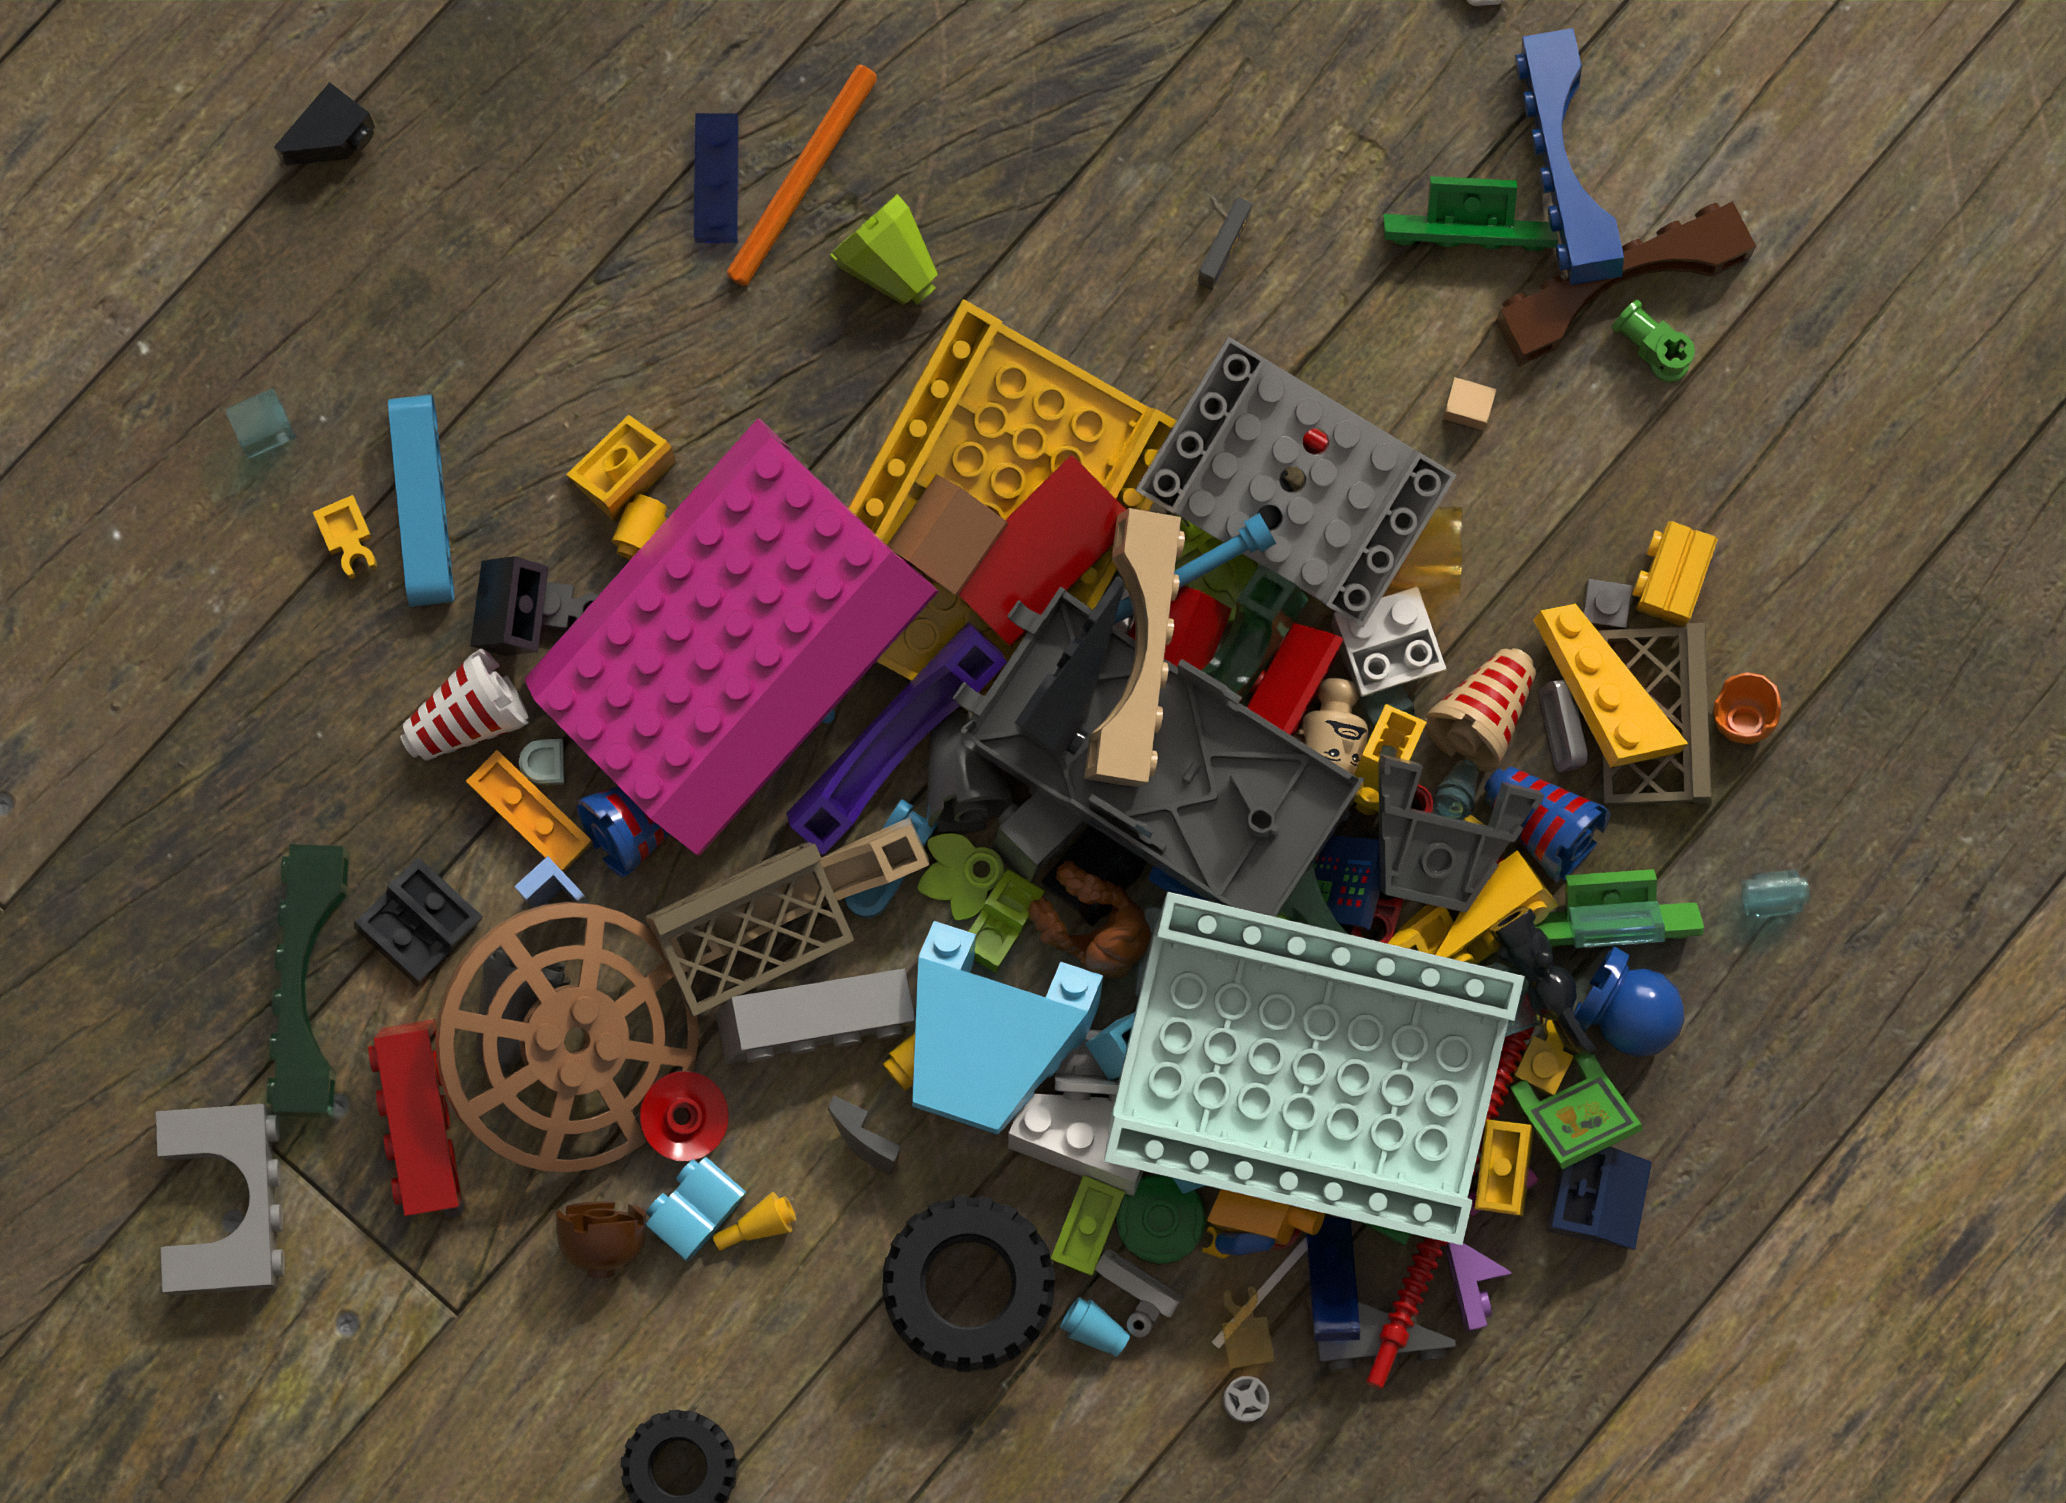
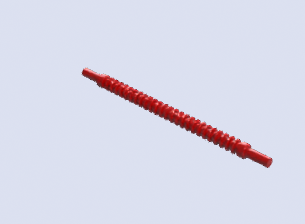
M1527 988L1517 1010L1515 1021H1508L1506 1030L1508 1035H1505L1504 1046L1501 1051L1486 1116L1488 1120L1499 1117L1496 1108L1503 1107L1504 1105L1500 1098L1501 1096L1508 1095V1090L1505 1086L1513 1083L1510 1074L1518 1071L1515 1062L1522 1061V1056L1519 1052L1527 1049L1524 1040L1531 1039L1535 1029V1025L1532 1023L1535 1011L1530 1006ZM1485 1125L1478 1150V1153L1480 1154L1482 1153V1143L1484 1138ZM1478 1156L1475 1165L1480 1164V1158ZM1422 1236L1424 1242L1416 1244L1419 1254L1412 1255V1260L1415 1264L1414 1266L1407 1267V1272L1410 1276L1409 1278L1405 1277L1402 1279L1405 1288L1397 1291L1400 1300L1392 1303L1393 1308L1396 1310L1394 1313L1388 1314L1390 1324H1384L1379 1335L1382 1344L1366 1380V1383L1371 1387L1383 1389L1398 1350L1406 1347L1409 1339L1407 1328L1414 1327L1411 1317L1419 1315L1416 1305H1421L1424 1302L1420 1295L1421 1293L1428 1292V1287L1425 1283L1426 1281L1433 1280L1430 1270L1438 1268L1435 1258L1442 1257L1443 1252L1439 1248L1440 1246L1447 1245L1445 1241Z

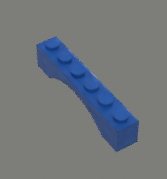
M1574 28L1523 36L1521 53L1515 54L1516 72L1519 80L1526 79L1528 91L1523 92L1524 109L1527 118L1534 117L1536 129L1531 130L1532 146L1535 156L1542 155L1545 167L1539 168V175L1543 194L1550 193L1553 205L1548 206L1551 232L1559 231L1561 244L1556 245L1560 271L1567 270L1570 285L1622 277L1624 254L1616 218L1601 208L1583 189L1571 169L1564 148L1562 125L1569 104L1580 87L1582 68Z

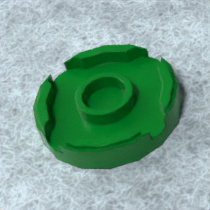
M1160 1174L1145 1176L1140 1179L1134 1197L1124 1194L1116 1214L1118 1235L1126 1249L1141 1261L1157 1265L1174 1263L1189 1255L1201 1240L1206 1222L1203 1202L1195 1190L1183 1194L1172 1177Z

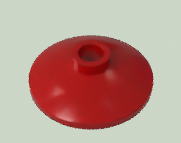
M679 1071L667 1074L653 1083L642 1100L639 1120L644 1138L657 1153L675 1161H691L692 1159L697 1160L708 1155L720 1144L727 1130L729 1111L722 1091L712 1080L699 1073ZM680 1107L684 1108L688 1113V1120L682 1125L677 1124L674 1120V1112Z

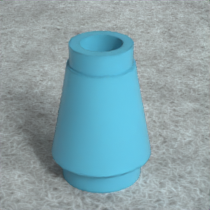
M1078 1297L1068 1309L1060 1325L1061 1329L1068 1332L1067 1338L1110 1353L1115 1357L1122 1352L1130 1338V1334L1123 1330L1092 1299L1085 1301Z

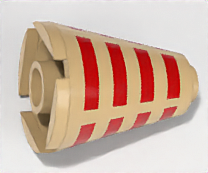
M1516 648L1511 650L1501 649L1432 707L1425 716L1427 717L1425 729L1433 742L1451 758L1456 751L1465 756L1466 758L1462 764L1469 768L1483 772L1495 771L1505 757L1536 676V670L1533 667V661L1530 656Z

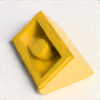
M1486 1119L1475 1202L1476 1210L1523 1216L1534 1135L1532 1125Z

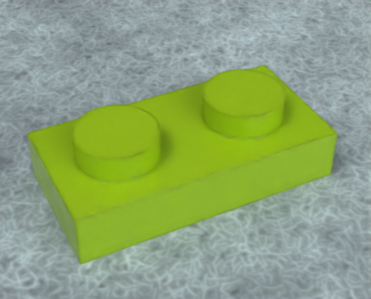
M1083 1175L1051 1256V1261L1092 1277L1125 1191Z

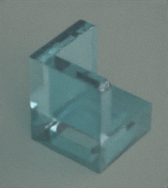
M273 388L226 409L227 416L241 448L248 458L297 438L284 407Z

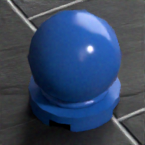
M1613 946L1592 977L1589 984L1593 985L1584 1002H1578L1573 1012L1575 1019L1584 1032H1586L1591 1024H1598L1603 1039L1619 1052L1634 1057L1659 1054L1680 1035L1684 1024V1006L1679 990L1663 974L1646 968L1629 970L1626 963L1630 955Z

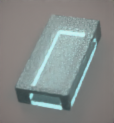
M1658 901L1569 907V925L1575 948L1665 942V925Z

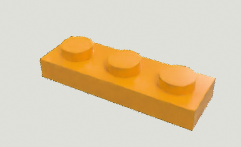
M498 750L466 780L467 784L544 858L549 856L563 873L593 844L592 840Z

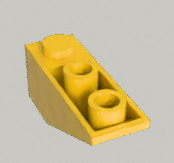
M1518 850L1498 864L1499 866L1467 913L1462 911L1459 913L1435 955L1477 965L1492 953L1497 952L1500 944L1491 935L1489 929L1502 918L1520 907H1527L1535 913L1534 924L1536 925L1542 922L1550 911L1559 906L1533 867Z

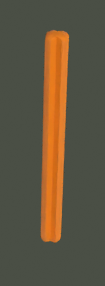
M864 65L856 66L727 270L728 277L736 284L741 286L749 284L877 81L876 73Z

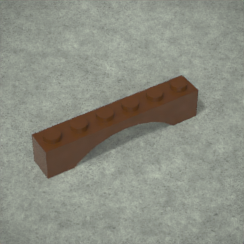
M1733 201L1721 207L1718 203L1710 204L1695 214L1696 219L1681 225L1680 221L1671 222L1656 232L1657 237L1644 243L1639 238L1623 245L1624 263L1622 277L1570 285L1569 278L1566 279L1561 274L1544 282L1540 286L1542 290L1527 297L1525 292L1504 301L1496 323L1518 366L1520 367L1558 349L1566 330L1579 312L1599 294L1622 281L1643 274L1664 271L1691 272L1712 277L1749 260L1757 246Z

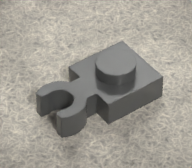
M547 582L541 628L567 631L570 619L577 620L599 595L587 593L580 598H574L575 588L573 585Z

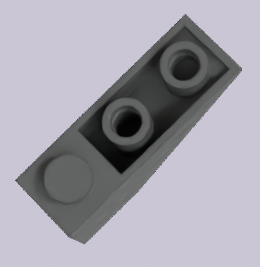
M1360 1302L1313 1307L1311 1315L1317 1364L1328 1363L1329 1371L1356 1368L1355 1360L1373 1358L1374 1363L1382 1341L1379 1339L1384 1324H1390L1388 1313ZM1414 1324L1413 1328H1407L1409 1333L1408 1342L1405 1348L1398 1350L1393 1364L1401 1363L1400 1355L1418 1353L1419 1361L1446 1358L1445 1350L1456 1347L1455 1340Z

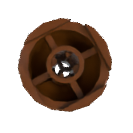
M601 1201L566 1206V1215L558 1210L556 1212V1234L563 1256L573 1266L587 1270L589 1277L609 1278L614 1276L615 1270L628 1266L639 1256L644 1246L646 1237L645 1209L628 1204V1212L613 1210L615 1202Z

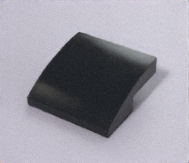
M418 857L387 886L386 893L354 922L353 928L418 987L463 942L482 920L483 916Z

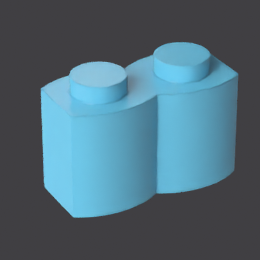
M704 1157L700 1163L692 1159L676 1177V1180L680 1183L679 1187L669 1197L662 1193L646 1211V1214L650 1217L646 1223L647 1228L687 1263L699 1252L747 1196L744 1189L707 1157Z

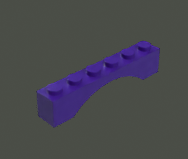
M968 621L788 810L786 814L791 828L807 842L815 843L818 851L824 855L854 824L874 793L905 756L934 727L960 706L953 700V697L962 683H967L973 690L979 692L1007 663L1001 650Z

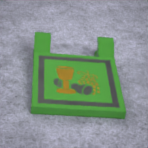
M1578 1053L1574 1055L1575 1061L1580 1067L1578 1070L1583 1081L1540 1102L1527 1080H1522L1510 1086L1511 1092L1516 1098V1107L1521 1114L1526 1116L1562 1169L1643 1131L1642 1124L1606 1076L1594 1054L1583 1055Z

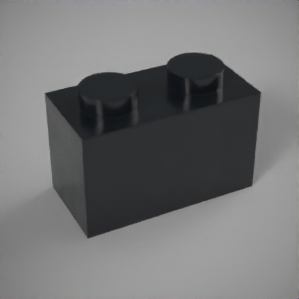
M516 556L481 561L471 647L484 649L485 651L503 656L538 652L549 566Z

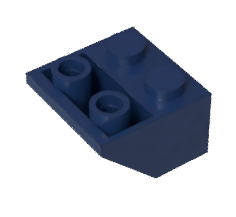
M1608 1147L1564 1169L1558 1166L1546 1231L1635 1250L1652 1162L1622 1150Z

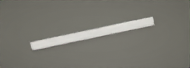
M1307 1237L1298 1244L1212 1341L1218 1349L1313 1244Z

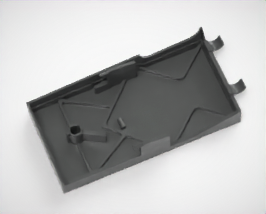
M1062 587L1056 592L1042 615L1033 612L1018 600L1007 617L1011 622L1028 633L985 696L963 682L953 697L956 703L973 714L970 718L971 721L961 729L964 745L1206 900L1279 918L1363 789L1365 779L1362 777L1360 779L1243 706L1239 703L1242 699L1241 696L1182 659L1178 663V667L1165 659L1163 660V662L1168 663V678L1165 687L1160 689L1158 706L1163 708V720L1159 732L1154 733L1152 750L1157 751L1158 755L1154 776L1152 778L1149 777L1148 783L1138 787L1084 779L1089 736L1105 721L1120 700L1130 677L1135 655V640L1114 625L1089 717L1083 728L1089 735L1074 756L1067 752L1061 760L1017 731L1015 721L1047 674L1054 675L1058 669L1057 663L1062 657L1064 650L1071 640L1081 635L1083 632L1082 627L1093 610L1066 592Z

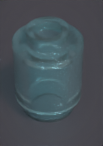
M1796 869L1753 874L1752 879L1742 880V900L1747 915L1756 914L1758 918L1798 914L1802 913L1803 904H1807L1810 901L1807 878L1799 877Z

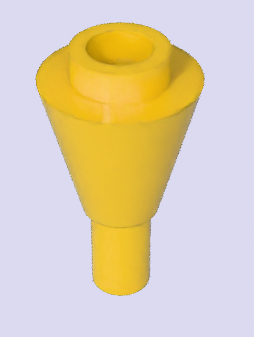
M771 1192L741 1217L738 1223L713 1234V1239L717 1248L721 1251L745 1239L749 1241L791 1233V1223L796 1221V1215L786 1196L779 1198L775 1192Z

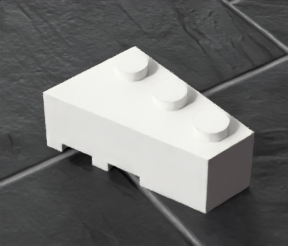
M1034 1094L1028 1103L1016 1114L1008 1133L1009 1149L1081 1177L1085 1175L1123 1190L1125 1194L1133 1197L1144 1172L1104 1162L1111 1113L1114 1102L1108 1101L1109 1098L1090 1097V1100H1071L1063 1098V1095Z

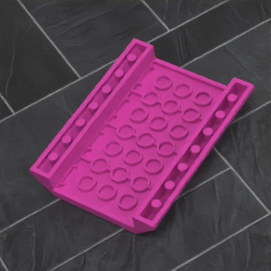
M759 418L524 678L534 701L651 820L698 856L707 849L939 593L909 562L897 556L789 451L790 447Z

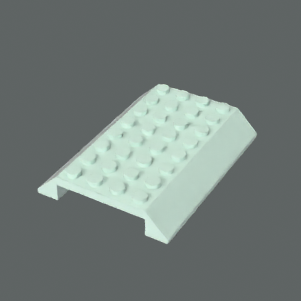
M1167 892L1153 935L1114 1100L1104 1162L1462 1245L1473 1201L1468 1198V1193L1508 1021H1515L1525 976Z

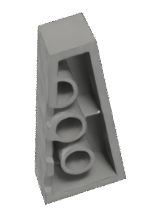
M905 968L731 997L715 1012L725 1065L746 1060L748 1062L773 1058L775 1054L790 1051L792 1055L808 1053L817 1050V1046L834 1043L835 1047L854 1045L861 1042L860 1037L877 1034L878 1040L891 1039L904 1035L903 1029L915 1021Z

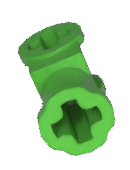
M1638 299L1635 300L1619 315L1611 329L1616 333L1621 331L1639 347L1637 354L1650 365L1651 371L1656 378L1669 383L1679 381L1686 375L1689 364L1694 358L1695 347L1692 340L1684 333L1673 330L1663 320L1658 324L1641 309L1642 303ZM1675 353L1680 357H1675L1670 361L1666 359L1665 355L1670 357Z

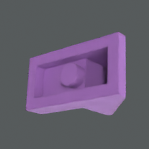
M1447 1242L1445 1251L1465 1333L1483 1329L1487 1326L1486 1318L1492 1316V1310L1487 1291H1479L1477 1283L1507 1277L1511 1272L1465 1243L1458 1245Z

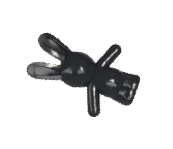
M1527 907L1516 909L1489 929L1491 935L1500 944L1497 950L1499 959L1510 962L1525 976L1529 982L1527 995L1530 1006L1537 1015L1552 1020L1563 1045L1583 1055H1592L1598 1049L1581 1029L1572 1011L1577 998L1576 983L1572 975L1563 967L1554 965L1552 946L1546 934L1540 928L1535 927L1534 920L1536 917L1533 910Z

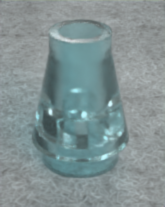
M1468 760L1456 762L1452 771L1435 788L1432 793L1433 808L1437 815L1463 820L1472 814L1475 808L1476 784L1479 776V769L1473 762Z

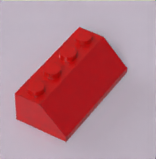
M1297 623L1292 625L1288 634L1280 631L1268 654L1275 657L1267 672L1259 668L1247 692L1253 694L1247 708L1292 736L1316 697L1318 687L1326 679L1336 661L1344 639L1336 634Z

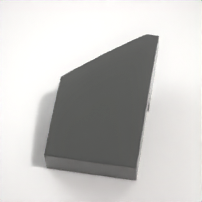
M833 1096L828 1106V1111L849 1148L876 1169L891 1175L898 1161L901 1146L864 1129L868 1111Z

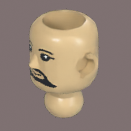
M1336 678L1324 679L1317 691L1321 702L1320 711H1312L1306 714L1292 736L1354 775L1368 743V727L1366 722L1357 715L1352 714V708L1359 699V691L1356 683Z

